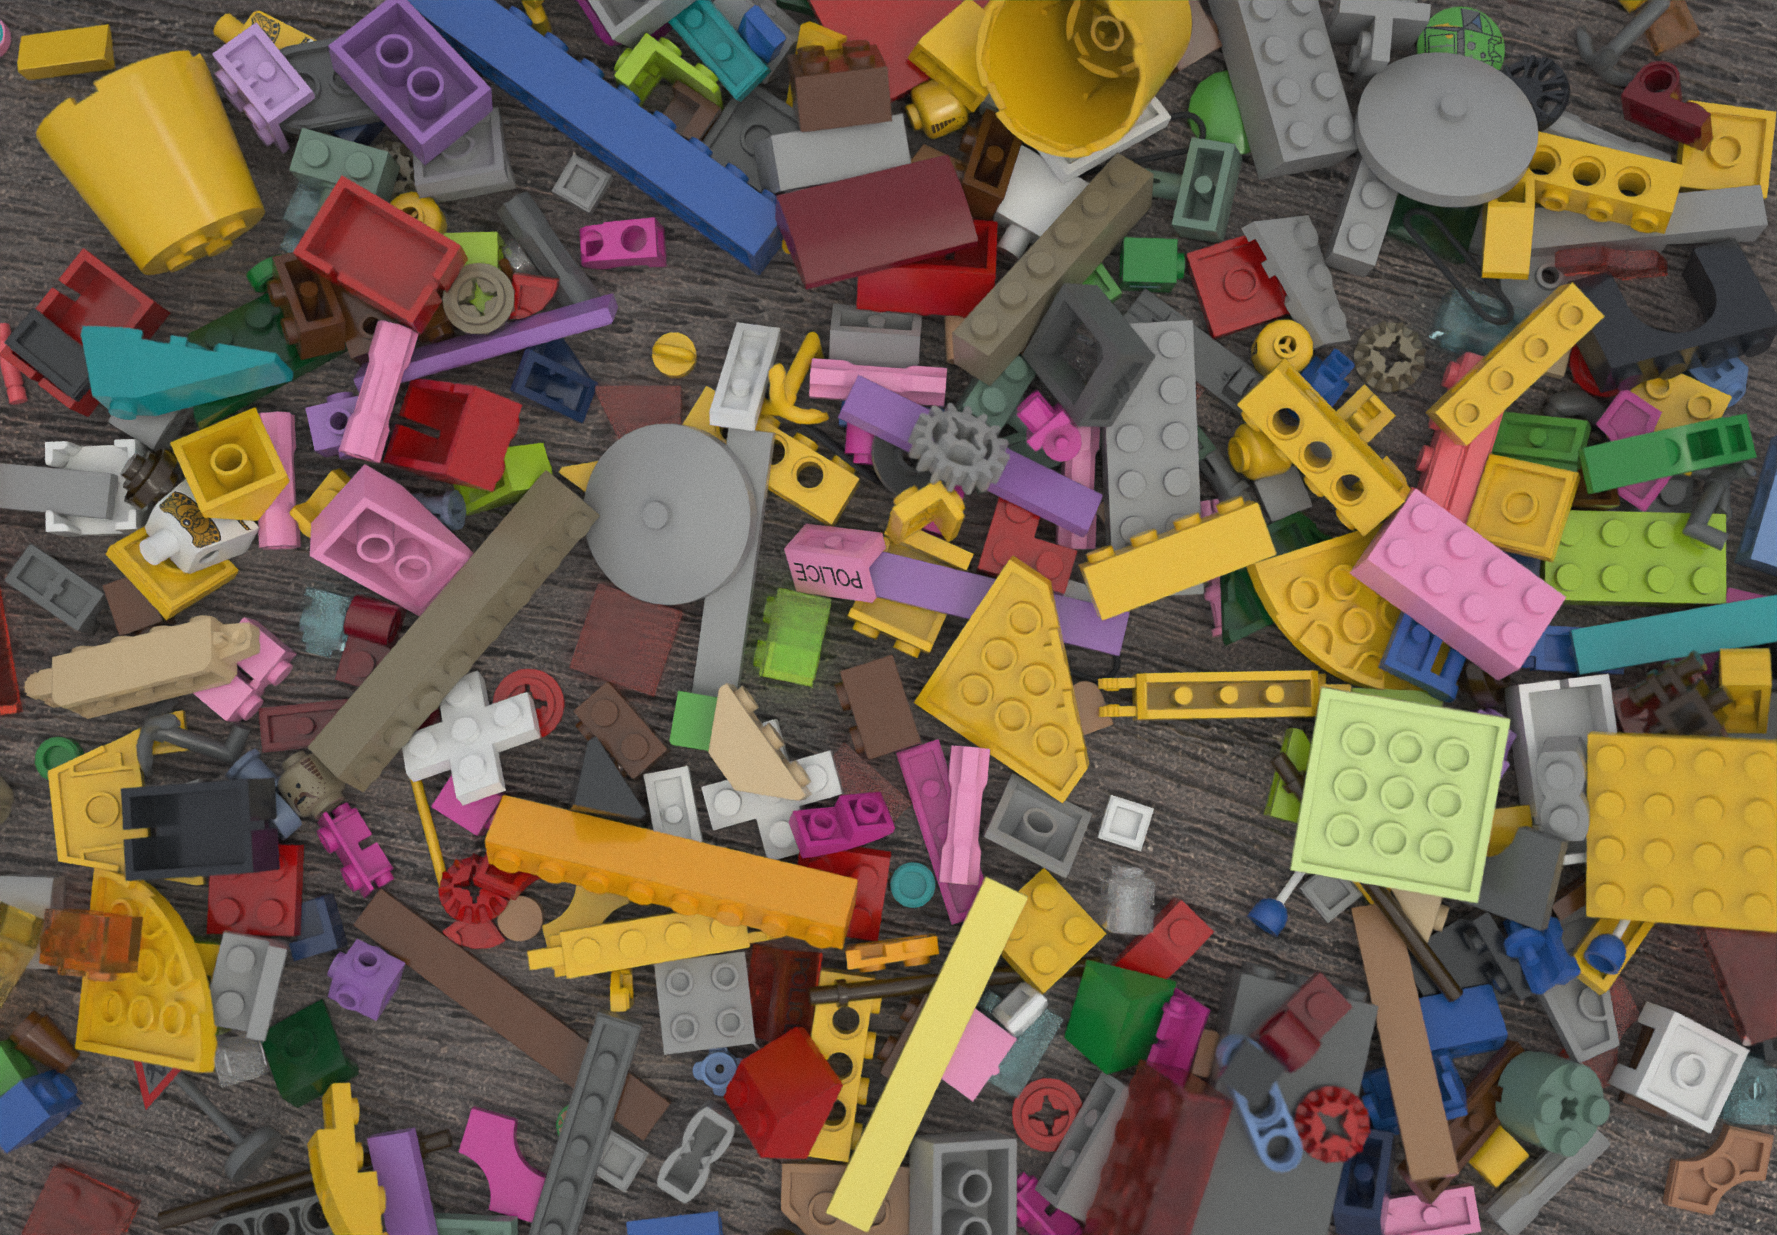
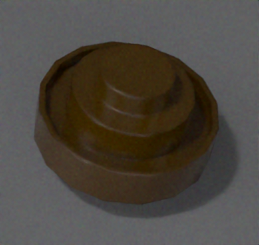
M161 447L155 453L147 451L143 456L138 453L132 455L120 473L125 478L123 488L127 490L124 502L141 511L151 501L157 504L170 493L178 479V474L173 472L178 461L175 454Z
M1466 658L1458 677L1457 685L1462 693H1468L1470 698L1476 699L1479 705L1487 708L1503 704L1505 688L1510 686V675L1498 681Z

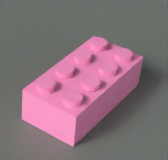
M1416 488L1408 494L1405 502L1388 516L1350 571V574L1409 615L1413 620L1427 628L1431 633L1442 639L1498 681L1520 669L1566 598Z

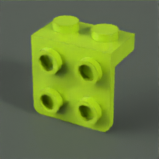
M645 33L633 50L630 48L626 49L615 64L614 71L616 73L614 78L617 87L621 84L636 94L641 100L640 107L663 77L671 84L679 80L719 106L721 112L724 109L720 87L716 84L719 80L718 77L700 63H697L694 67L681 58V50L664 37H660L657 41Z

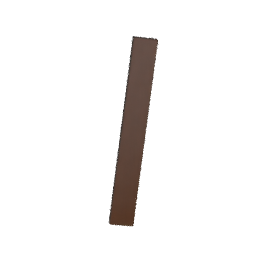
M380 888L353 925L574 1089L589 1040L466 948L451 941L439 928L388 890ZM629 1070L614 1120L644 1141L672 1101Z

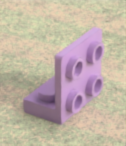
M255 23L212 53L220 69L214 75L225 89L223 92L239 113L245 112L252 122L250 124L262 142L267 147L274 142L278 149L285 153L290 147L279 124L315 99V96L310 87L261 27Z

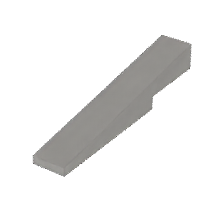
M1761 185L1678 193L1665 234L1658 232L1642 233L1634 230L1629 225L1612 221L1597 222L1589 219L1586 215L1567 210L1551 211L1544 207L1535 208L1531 257L1661 253L1667 244L1718 243L1733 238L1737 242H1753L1768 225Z

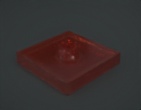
M598 583L569 668L655 697L684 612L665 605L642 601L626 592Z

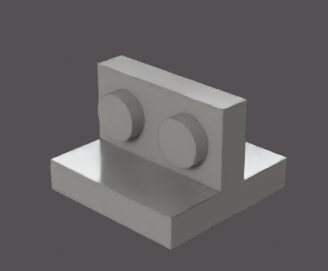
M1397 0L1337 1L1325 21V26L1330 42L1352 45L1348 58V72L1354 73L1353 88L1365 89L1376 74L1383 72L1390 61L1391 49L1410 50L1430 22L1431 4Z
M498 107L493 108L491 113L427 165H424L413 154L414 180L419 198L431 197L436 203L516 189L515 176L505 147L503 122Z
M228 930L224 931L210 986L215 1026L246 1031V1038L265 1041L287 958L290 938L272 936L271 939Z

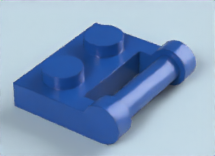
M1401 611L1378 668L1428 691L1429 695L1435 699L1451 703L1454 702L1459 690L1456 682L1466 657L1450 647L1440 675L1430 672L1443 640Z

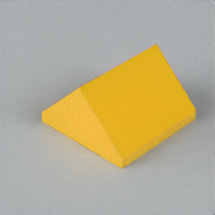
M255 407L170 442L204 518L258 521L290 481Z

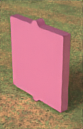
M975 1008L941 1079L971 1101H974L991 1075L999 1074V1064L1017 1039Z

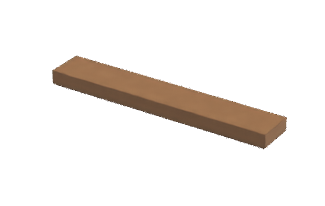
M1376 904L1351 908V917L1370 1002L1379 1006L1375 1025L1410 1182L1456 1176L1459 1174L1407 946Z

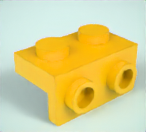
M941 481L935 484L930 483L921 490H918L916 486H912L893 500L896 506L890 512L886 532L895 545H898L931 522H934L947 542H950L957 537L965 517L962 511L965 510V505L956 490L953 489L952 492L947 491V488L944 487Z

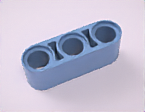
M1228 1035L1221 1040L1217 1047L1216 1058L1220 1070L1224 1067L1230 1058L1231 1052L1238 1047L1243 1038L1260 1050H1262L1261 1047L1245 1035ZM1277 1083L1273 1085L1268 1093L1270 1098L1269 1106L1265 1111L1257 1114L1250 1113L1248 1100L1227 1085L1252 1148L1258 1158L1273 1171L1285 1172L1296 1167L1302 1158V1144ZM1278 1135L1286 1136L1288 1140L1286 1152L1280 1157H1268L1266 1148L1269 1140Z

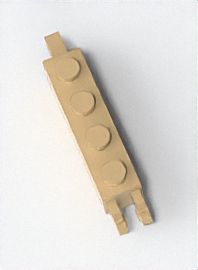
M195 616L189 620V623L173 627L156 626L151 628L149 633L134 637L117 636L112 638L110 643L95 647H75L71 653L52 657L51 668L30 674V677H27V681L24 682L25 686L23 688H25L24 692L27 693V696L35 700H43L45 704L53 708L62 707L80 714L82 717L90 719L230 684L237 675V662L260 653V631L257 626L250 622L223 624L213 616Z

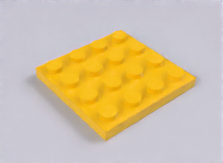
M1589 732L1587 739V800L1590 807V824L1587 832L1586 917L1777 932V740Z

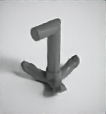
M1651 0L1606 46L1603 45L1598 51L1593 47V39L1586 33V25L1578 26L1577 48L1580 57L1608 84L1626 87L1630 81L1632 82L1634 77L1626 71L1616 70L1613 66L1619 61L1618 58L1668 9L1670 0Z
M1740 462L1692 472L1691 476L1705 481L1704 489L1685 525L1683 534L1721 551L1729 534L1707 524L1714 510V514H1726V524L1732 519V509L1730 506L1731 483L1737 478L1755 476L1756 470L1750 464Z
M175 697L159 701L149 709L136 744L138 762L146 777L154 775L151 767L154 760L152 749L154 740L161 743L165 741L233 765L238 761L251 729L244 724L234 723L226 743L180 728L181 723L174 714H170L172 707L180 704L179 700Z

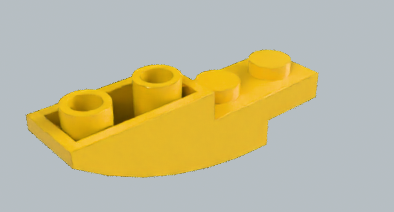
M333 1083L322 1097L324 1129L316 1130L307 1143L310 1169L318 1199L334 1235H388L387 1232H382L381 1214L385 1212L386 1194L384 1187L378 1186L377 1171L358 1173V1170H361L363 1166V1147L361 1142H355L354 1125H357L359 1121L358 1099L356 1097L351 1098L350 1083Z

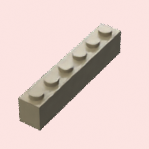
M1117 153L952 333L954 364L991 386L1029 344L1064 283L1082 284L1151 208L1154 174Z

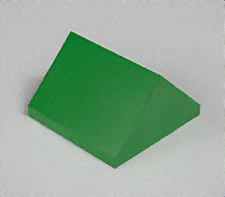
M1087 959L1064 1038L1106 1075L1146 1062L1152 1045L1158 1042L1159 1038L1156 1037L1164 1014L1162 1008L1164 1003L1170 1002L1176 987V981Z

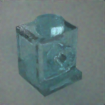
M307 587L304 596L313 598L311 607L306 606L303 610L299 624V630L303 633L301 642L306 643L304 652L331 658L333 650L344 651L348 638L344 634V622L353 598Z
M1747 1055L1719 1118L1735 1124L1777 1125V1068L1765 1065L1762 1059ZM1754 1083V1098H1751L1749 1096V1087Z

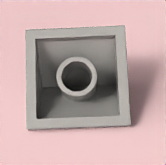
M1012 773L981 836L1066 878L1071 870L1092 813L1066 800L1062 804L1033 783Z

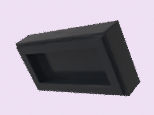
M33 308L4 343L73 400L79 402L91 388L84 348L43 313Z

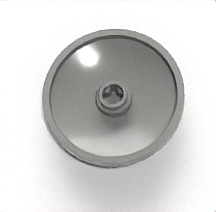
M1422 53L1404 57L1387 65L1383 72L1376 74L1365 87L1355 115L1354 130L1356 143L1360 154L1371 171L1398 193L1422 203L1441 207L1479 205L1507 193L1526 173L1538 142L1536 116L1522 90L1509 77L1496 68L1482 61L1459 54Z
M655 424L636 429L621 437L607 449L594 467L587 484L584 502L600 515L586 534L593 557L601 570L616 586L637 599L653 604L677 605L706 598L730 582L739 572L749 555L757 523V506L752 483L747 471L734 452L717 437L704 430L681 424Z

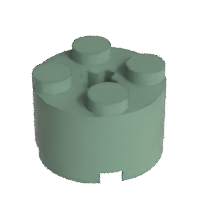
M1526 1051L1512 1059L1501 1074L1498 1086L1503 1087L1501 1102L1496 1101V1114L1502 1128L1511 1136L1550 1152L1567 1157L1576 1155L1579 1149L1592 1138L1598 1126L1604 1124L1609 1117L1610 1105L1604 1099L1600 1080L1595 1072L1586 1065L1549 1052Z

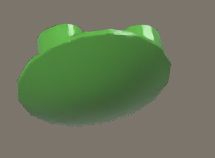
M1227 70L1214 73L1200 82L1191 96L1188 111L1197 114L1203 120L1206 127L1205 140L1235 144L1241 155L1251 152L1229 72ZM1187 118L1192 132L1198 138L1200 133L1197 123Z

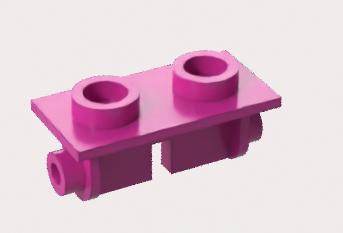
M348 802L332 811L335 819L332 820L327 811L322 814L317 822L320 826V829L317 830V835L326 851L330 854L335 851L344 867L340 869V872L350 890L353 892L359 890L363 898H366L374 889L371 885L374 881L378 888H381L395 879L390 872L394 868L377 842L364 850L360 848L358 843L370 837L372 833L359 814L356 807L351 809Z
M1175 988L1170 1002L1164 1003L1162 1008L1164 1014L1156 1037L1159 1038L1158 1042L1152 1045L1147 1062L1142 1065L1141 1071L1144 1074L1142 1080L1148 1085L1160 1086L1161 1081H1165L1176 1090L1182 1091L1211 1010L1180 989Z
M1024 1171L1017 1175L1018 1227H1024L1030 1235H1082L1083 1228L1068 1213L1056 1208L1049 1216L1044 1210L1050 1205V1202L1035 1190L1039 1181L1034 1175L1028 1176Z

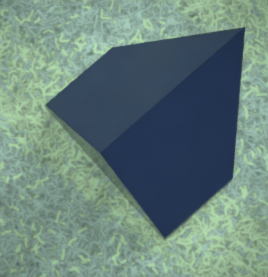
M559 338L525 349L510 392L520 402L583 424L598 382L591 379L564 338Z

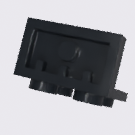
M1473 909L1444 926L1442 932L1436 931L1431 934L1428 945L1461 989L1489 984L1493 987L1498 1003L1507 997L1522 1001L1533 994L1518 960L1507 955L1503 945L1505 939L1488 911ZM1407 948L1415 984L1422 997L1442 994L1409 948Z

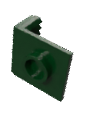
M323 999L270 1027L265 1041H261L280 1096L296 1108L325 1094L331 1084L345 1083L360 1074L358 1064L344 1054Z

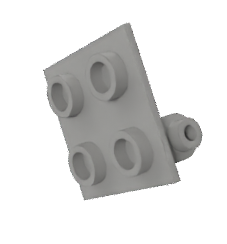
M745 951L654 964L664 1055L755 1043Z

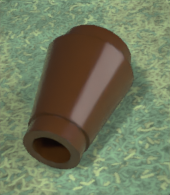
M33 1010L8 1037L17 1044L14 1048L15 1050L52 1070H56L60 1074H63L80 1055L47 1013L42 1016L36 1010Z

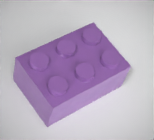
M408 0L384 1L328 46L335 72L424 165H427L493 111L492 89Z

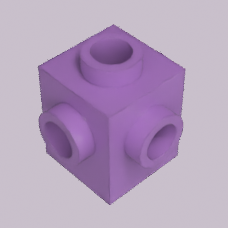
M352 392L336 393L326 397L327 403L305 408L315 452L325 458L339 455L341 460L354 459V457L340 452L339 448L348 418L354 413L358 396H354Z
M356 939L347 954L340 951L336 955L328 970L327 976L332 978L328 997L337 1001L345 1009L355 1010L377 1021L398 990L405 962L387 954L377 946H371Z

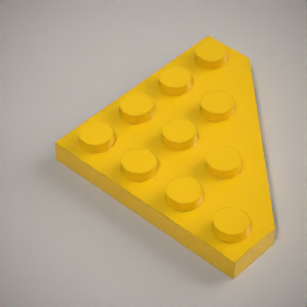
M1012 555L914 703L978 747L990 749L991 756L1063 804L1088 769L1090 764L1051 581Z

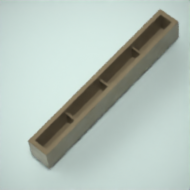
M545 470L312 741L308 749L338 779L364 792L380 776L382 770L398 751L410 741L412 735L428 716L440 706L442 700L458 681L470 671L472 665L487 647L499 637L501 631L517 612L529 602L531 596L546 578L558 568L561 561L576 543L588 533L590 527L600 515Z

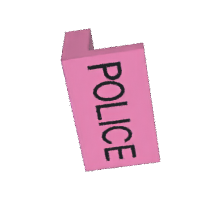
M805 524L784 548L796 592L873 603L877 598L869 567L886 548L882 533Z

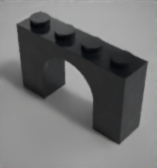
M1735 238L1695 248L1690 255L1682 277L1704 319V325L1692 331L1683 333L1664 332L1641 322L1629 309L1610 271L1567 282V284L1573 283L1604 315L1576 343L1600 393L1614 389L1621 391L1629 390L1638 386L1641 382L1660 377L1661 379H1671L1686 370L1701 366L1713 368L1728 359L1743 355L1754 357L1769 349L1777 334V313Z

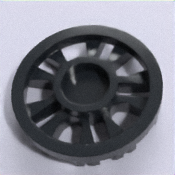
M1526 55L1523 56V60L1509 67L1505 64L1503 70L1499 69L1526 95L1536 114L1539 132L1546 130L1560 118L1570 98V84L1562 68L1552 59H1548L1545 56L1537 58L1535 55L1530 57ZM1537 68L1535 76L1532 77L1534 69ZM1525 70L1522 77H1514L1515 74ZM1549 71L1556 74L1547 81H1542ZM1561 87V90L1547 91ZM1546 101L1557 103L1549 115L1542 110Z

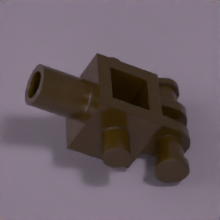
M1696 650L1689 652V656L1677 663L1674 660L1663 664L1664 672L1659 673L1656 670H1652L1646 674V681L1636 687L1631 686L1627 688L1631 700L1638 708H1642L1646 705L1647 701L1656 696L1661 701L1654 711L1660 721L1649 727L1651 734L1724 737L1719 729L1723 728L1728 716L1722 708L1734 702V699L1724 685L1711 692L1702 678L1691 684L1688 680L1689 677L1707 670L1703 658ZM1674 685L1678 692L1673 693L1670 687Z

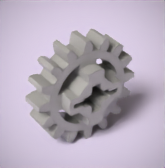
M952 403L947 404L944 412L934 405L931 407L928 415L921 413L908 439V442L912 444L909 456L920 459L916 467L918 472L929 470L932 473L930 478L932 484L943 480L946 482L947 491L952 492L955 486L958 485L962 487L966 495L971 494L974 486L985 492L990 483H998L1010 458V454L1005 452L1009 442L1006 439L997 438L1001 431L999 425L989 427L985 424L988 418L986 414L976 418L972 416L971 407L966 406L963 412H958Z

